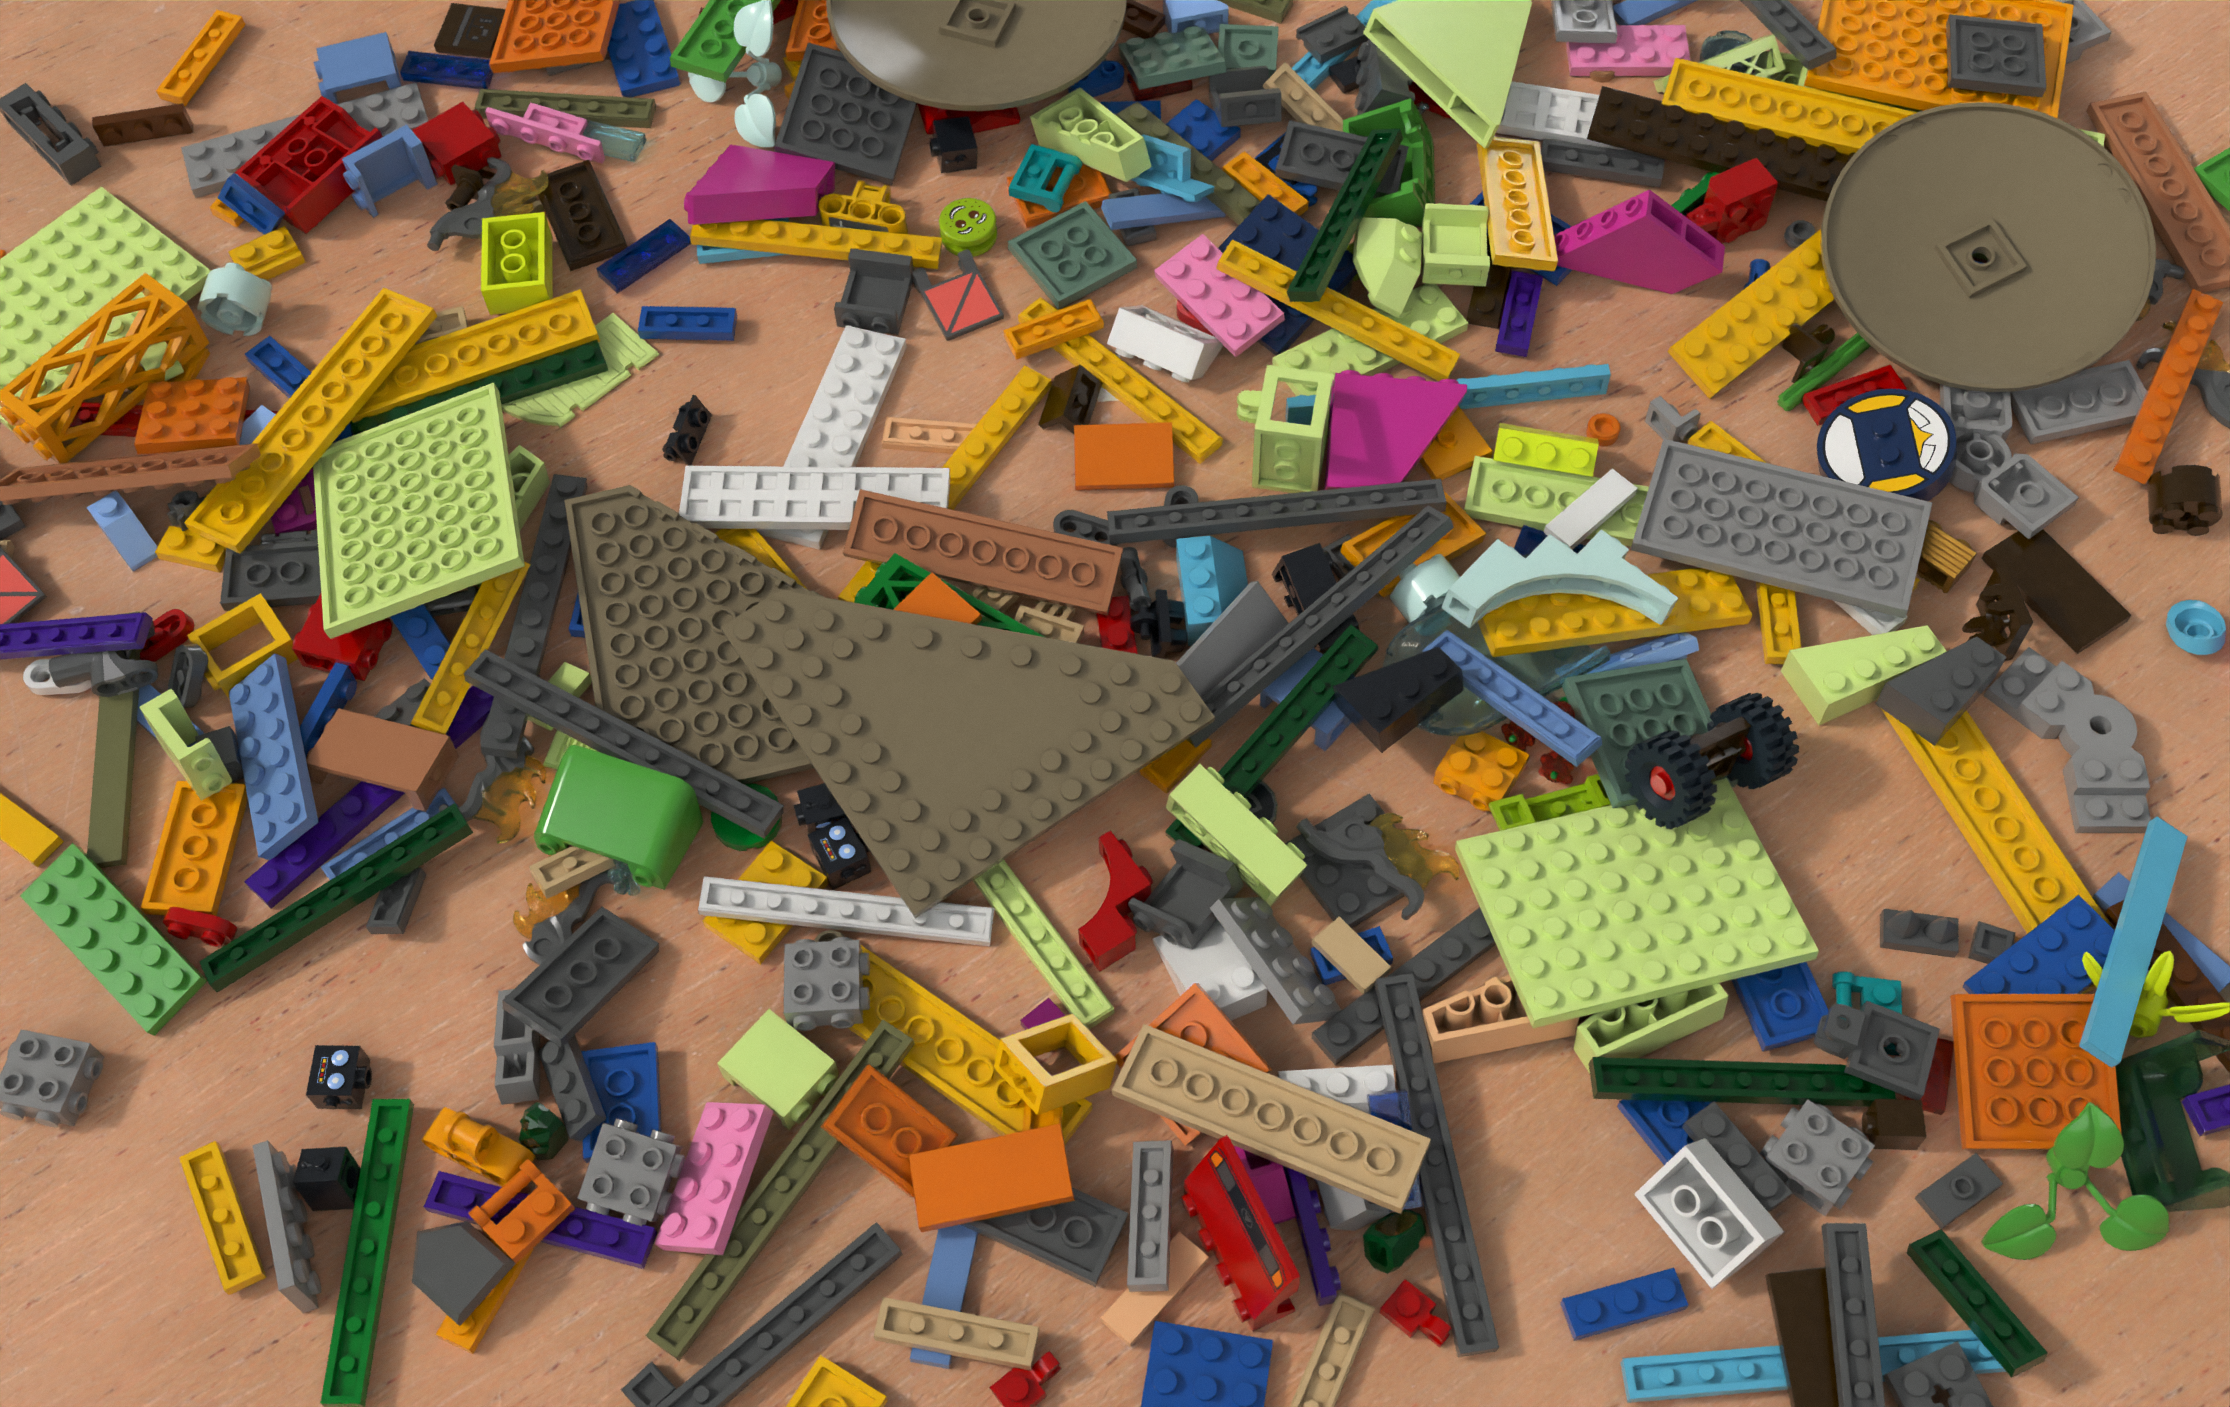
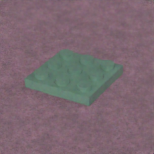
M1191 26L1185 28L1182 32H1161L1156 34L1155 37L1146 39L1131 38L1126 43L1118 44L1119 55L1139 90L1226 73V62L1204 27Z
M1086 201L1008 241V250L1059 310L1137 268V259Z

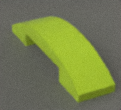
M1599 774L1588 776L1585 783L1528 799H1525L1523 794L1490 802L1488 806L1501 831L1609 806L1611 803Z

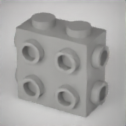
M838 937L826 942L801 939L795 943L785 944L784 1016L790 1026L797 1030L808 1031L815 1029L816 1026L832 1025L835 1028L843 1029L852 1027L854 1024L863 1023V1010L870 1009L869 987H863V975L870 974L869 953L862 952L859 940Z
M21 1029L16 1041L9 1047L7 1061L0 1074V1114L19 1121L23 1120L24 1116L35 1118L36 1122L53 1128L58 1127L59 1123L74 1126L78 1116L84 1112L87 1106L88 1093L94 1080L102 1072L104 1056L91 1043Z
M1807 1099L1800 1111L1794 1106L1791 1108L1780 1124L1786 1129L1782 1136L1778 1139L1772 1135L1759 1154L1765 1157V1161L1793 1192L1792 1194L1826 1216L1832 1206L1840 1210L1850 1197L1853 1190L1847 1187L1853 1176L1861 1181L1873 1163L1867 1156L1875 1145L1869 1142L1866 1135L1854 1127H1847L1834 1118L1833 1113L1828 1108L1820 1104H1814Z
M616 1118L614 1125L602 1124L577 1199L588 1202L586 1209L596 1213L608 1215L610 1209L625 1213L623 1221L635 1225H646L647 1220L651 1222L658 1221L660 1215H666L672 1199V1193L668 1192L672 1177H679L684 1164L685 1156L680 1154L682 1146L673 1143L675 1137L673 1135L657 1130H652L651 1136L636 1132L637 1124Z

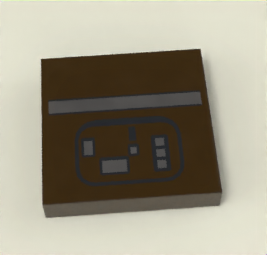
M451 3L434 43L436 52L491 59L506 9Z

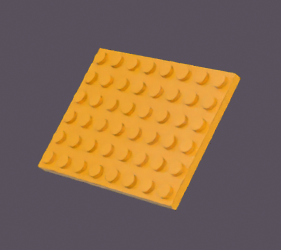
M1823 0L1817 30L1836 48V59L1809 71L1807 70L1804 86L1922 111L1957 103L1986 102L2025 107L2058 118L2074 5L2052 0ZM1949 14L2043 24L2046 90L2043 97L1948 87L1946 23Z

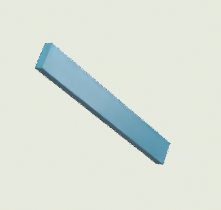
M2155 817L2148 822L2079 1047L2111 1068L2121 1062L2188 837L2159 817Z

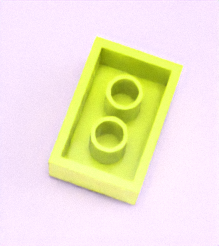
M545 212L482 218L481 292L490 315L511 313L553 298V236Z

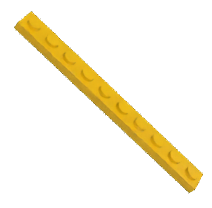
M1024 365L942 468H950L951 475L948 509H955L1051 388V379ZM866 561L838 595V600L854 603L858 591L864 586L867 587L875 577V573L881 564Z

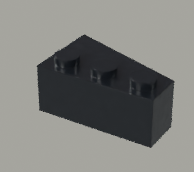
M1320 543L1283 555L1271 574L1275 583L1283 582L1289 594L1284 596V600L1288 608L1294 606L1297 615H1300L1336 584L1332 573L1334 570L1332 558L1328 551H1323ZM1352 614L1313 648L1324 655L1350 625L1359 630V624L1355 615Z
M1440 647L1333 686L1336 706L1381 753L1464 691L1462 669Z

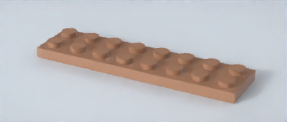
M2145 91L2090 103L2086 110L2097 131L2105 134L2104 143L2110 153L2128 172L2138 187L2148 208L2152 224L2177 266L2184 268V278L2190 288L2205 293L2230 287V227L2148 93Z
M254 443L17 468L0 479V501H2L3 505L15 504L27 498H32L33 502H41L56 495H62L63 499H70L86 492H92L94 496L111 493L115 489H123L124 493L141 490L145 486H153L155 490L169 488L174 483H184L185 486L189 487L202 484L205 480L215 479V483H226L236 478L235 475L240 471L249 469L250 464L259 458L261 454L258 444Z
M860 489L843 554L845 557L882 564L883 562L887 563L892 555L896 553L926 571L933 572L939 578L1108 615L1123 555V548Z

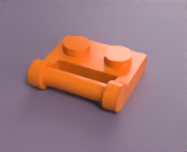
M528 1158L519 1166L521 1170L480 1208L476 1205L468 1212V1215L516 1264L575 1210L573 1204ZM532 1181L537 1188L495 1225L491 1218Z

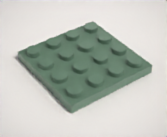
M1687 659L1566 677L1561 683L1575 719L1602 739V746L1593 752L1591 757L1612 808L1635 805L1638 802L1636 795H1630L1628 789L1632 788L1631 782H1626L1625 774L1630 772V770L1625 768V761L1630 759L1627 754L1629 750L1634 749L1633 746L1668 730L1669 732L1679 731L1680 736L1684 734L1689 737L1695 734L1702 735L1708 732L1707 723L1712 721L1709 718L1711 715ZM1728 779L1731 787L1737 785L1738 779L1734 781Z

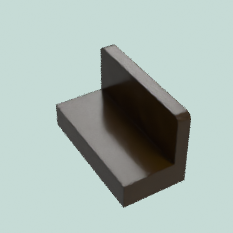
M1081 365L1056 375L1038 425L1042 429H1046L1060 423L1073 434L1074 425H1089L1102 382Z

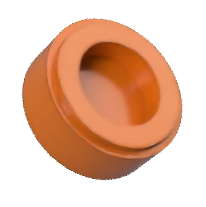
M1596 414L1588 422L1586 435L1587 437L1598 439L1599 446H1610L1617 441L1621 426L1619 421L1610 414Z

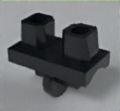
M1157 589L1155 592L1156 600L1150 603L1151 606L1149 608L1147 606L1139 607V613L1130 619V628L1135 633L1141 634L1142 640L1150 639L1152 657L1163 659L1166 652L1183 651L1187 644V634L1185 629L1170 628V623H1181L1184 617V603L1168 599L1167 590Z

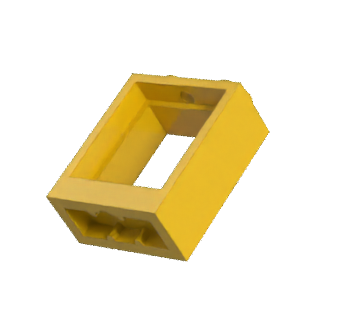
M261 593L187 635L192 644L199 645L207 654V667L209 671L204 673L208 682L214 691L222 688L228 699H230L228 691L273 654L285 657L287 665L298 659L292 649L293 640ZM262 621L274 641L221 671L209 654V651Z
M1072 1013L1001 1038L994 1068L1036 1115H1040L1109 1089L1117 1059ZM1065 1046L1082 1064L1081 1066L1050 1076L1034 1057Z

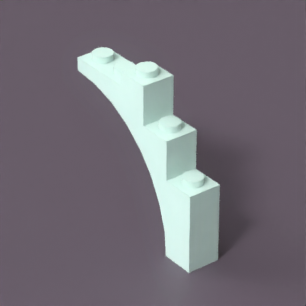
M1600 530L1578 554L1570 549L1567 544L1557 540L1550 534L1527 558L1521 556L1513 547L1507 546L1497 539L1448 589L1442 609L1470 628L1487 613L1518 599L1551 593L1584 594L1614 601L1636 610L1662 625L1669 617L1678 597L1671 593L1668 588L1658 584L1644 574L1637 566L1624 560L1629 549L1621 544L1618 539Z

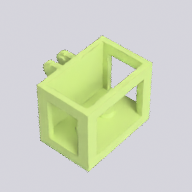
M1267 365L1262 391L1244 390L1238 393V419L1255 424L1252 488L1288 493L1318 491L1329 428L1333 384L1332 373ZM1278 381L1317 386L1311 425L1271 420Z

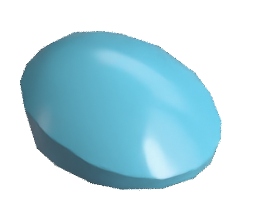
M2199 600L2180 601L2173 605L2167 613L2166 627L2170 638L2181 649L2196 655H2208L2216 653L2225 644V620L2209 604Z

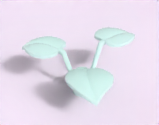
M761 0L744 6L739 10L734 20L736 41L739 45L746 46V54L758 62L753 63L747 69V72H732L729 78L747 77L749 82L758 87L744 97L745 104L738 106L735 110V125L740 136L755 146L775 147V110L771 100L760 93L777 86L782 79V71L778 64L769 62L768 58L761 57L770 49L773 38L771 0ZM688 72L689 83L701 100L716 102L722 98L726 90V82Z

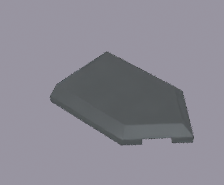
M468 1221L417 1231L412 1283L461 1326L516 1263Z

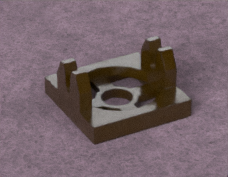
M2005 565L1995 567L1984 590L1979 595L1976 606L1981 616L1970 619L1964 624L1962 630L1964 633L1981 632L1969 637L1968 641L1975 637L1980 638L2007 657L2006 661L2012 660L2031 628L2033 620L2009 567ZM2006 627H2008L2010 631L2009 637L2005 632Z

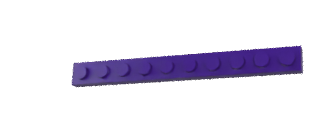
M475 686L468 689L446 735L450 736L455 749L483 726L491 710L494 696ZM361 781L318 818L316 825L274 858L266 862L244 881L245 884L272 909L404 795L405 792Z

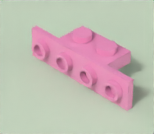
M531 102L524 117L487 107L485 111L489 126L493 127L500 135L508 134L521 138L530 144L537 143L550 147L556 152H567L577 155L583 160H593L603 163L605 160L601 141L584 136L588 128L587 119Z

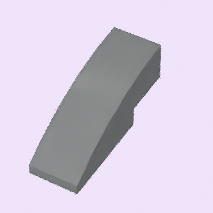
M514 989L498 991L494 1049L497 1055L495 1088L501 1105L539 1100L540 1056L538 1054V1050H540V1033L503 1009V999Z

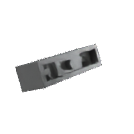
M25 83L0 98V111L6 122L70 186L101 167L95 156L99 152L93 142L88 137L83 139L81 132L73 122L66 123V118L56 106L51 108L49 101L40 90L35 92ZM39 117L42 118L46 127L60 140V142L55 144L59 151L58 153L51 140L37 127L42 124Z

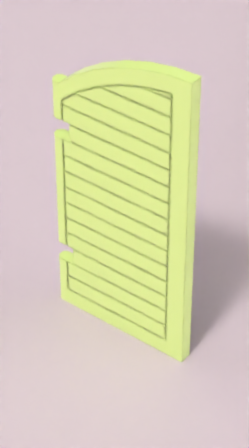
M612 313L595 325L601 341L598 343L608 371L502 404V411L523 421L540 425L559 426L561 428L576 417L571 410L577 406L582 411L586 410L631 376V373L627 370L633 365L640 370L659 356V353L644 339H640L635 331Z

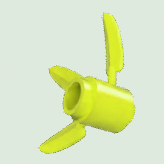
M2086 951L2083 954L2082 962L2090 979L2098 987L2103 969L2094 957ZM2166 951L2158 957L2145 978L2129 1035L2137 1038L2154 1036L2158 1031L2163 1016H2174V1019L2180 1023L2199 1022L2221 1017L2230 1012V1002L2177 1006L2167 1009L2168 994L2166 988L2172 974L2174 957L2171 951Z

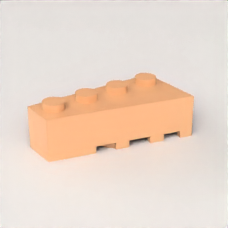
M1510 975L1500 979L1497 976L1484 982L1482 987L1471 992L1465 990L1423 1009L1422 1014L1433 1063L1576 1035L1580 1018L1532 1028Z

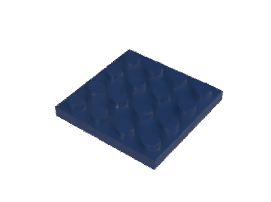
M1268 194L1218 249L1224 253L1233 239L1297 272L1319 230ZM1348 250L1345 251L1327 286L1338 293L1358 273L1353 263V254ZM1265 294L1284 313L1285 320L1257 342L1273 354L1278 355L1285 352L1315 319Z

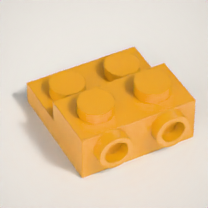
M1466 724L1455 744H1451L1437 767L1433 784L1437 785L1446 794L1457 795L1469 801L1478 810L1491 812L1488 806L1489 803L1508 797L1528 763L1530 754Z

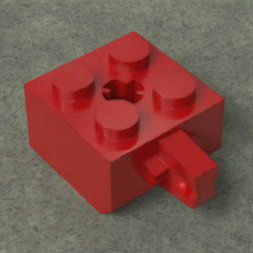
M1754 158L1711 177L1703 205L1688 213L1686 217L1720 243H1730L1745 233L1761 229L1766 224L1778 182L1757 158Z

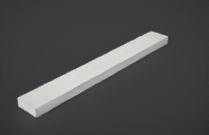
M706 876L703 879L698 908L699 915L981 946H990L994 908L940 902L917 918H914L902 898Z

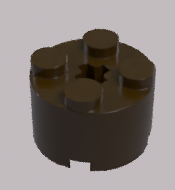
M2179 465L2172 467V473L2161 476V471L2150 476L2147 481L2149 521L2152 524L2153 532L2157 534H2167L2176 529L2187 530V533L2192 536L2207 534L2209 527L2222 518L2220 476L2218 473L2216 476L2212 475L2211 468L2200 465Z

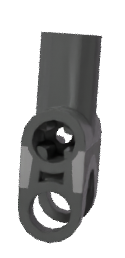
M153 621L147 639L155 634V624ZM133 649L66 654L49 660V672L57 687L61 688L91 680L92 692L102 697H111L137 690L155 682L158 678V666L156 663L148 660L135 661L134 659H129Z

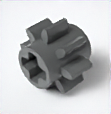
M182 491L176 494L172 502L168 503L170 512L167 515L172 526L180 525L182 531L188 529L184 522L205 497L199 498L195 491Z

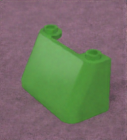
M1411 98L1344 119L1343 132L1368 137L1372 130L1400 128L1403 136L1400 145L1409 146L1398 192L1372 198L1363 217L1398 219L1405 224L1422 227L1425 205L1427 203L1435 204L1434 144L1430 130Z
M572 745L568 747L561 758L538 821L534 839L537 847L545 854L551 856L572 845L626 863L636 883L644 887L654 886L665 890L704 821L696 793L684 780L591 749Z

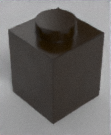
M1874 1099L1868 1110L1862 1115V1131L1865 1135H1868L1869 1142L1875 1145L1873 1149L1917 1150L1926 1138L1922 1100Z

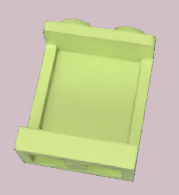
M1427 203L1425 205L1422 222V283L1486 286L1490 267V256H1487L1488 206Z
M172 689L139 707L161 747L201 801L232 783L226 767L209 738H205L195 745L187 747L196 741L195 736H198V733Z
M770 1009L761 1016L717 1063L723 1078L733 1086L736 1083L739 1084L759 1102L772 1109L773 1113L780 1118L782 1125L788 1130L795 1123L800 1124L809 1116L812 1111V1105L821 1095L826 1096L839 1076L836 1062Z

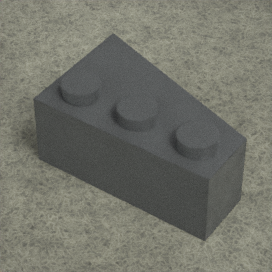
M1975 637L1886 682L1876 705L1935 746L1995 679L2007 657L1980 638Z

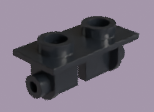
M692 395L690 402L680 406L678 416L673 425V429L677 432L670 433L666 444L662 448L665 459L675 461L676 458H682L688 466H691L712 417V414L696 395Z

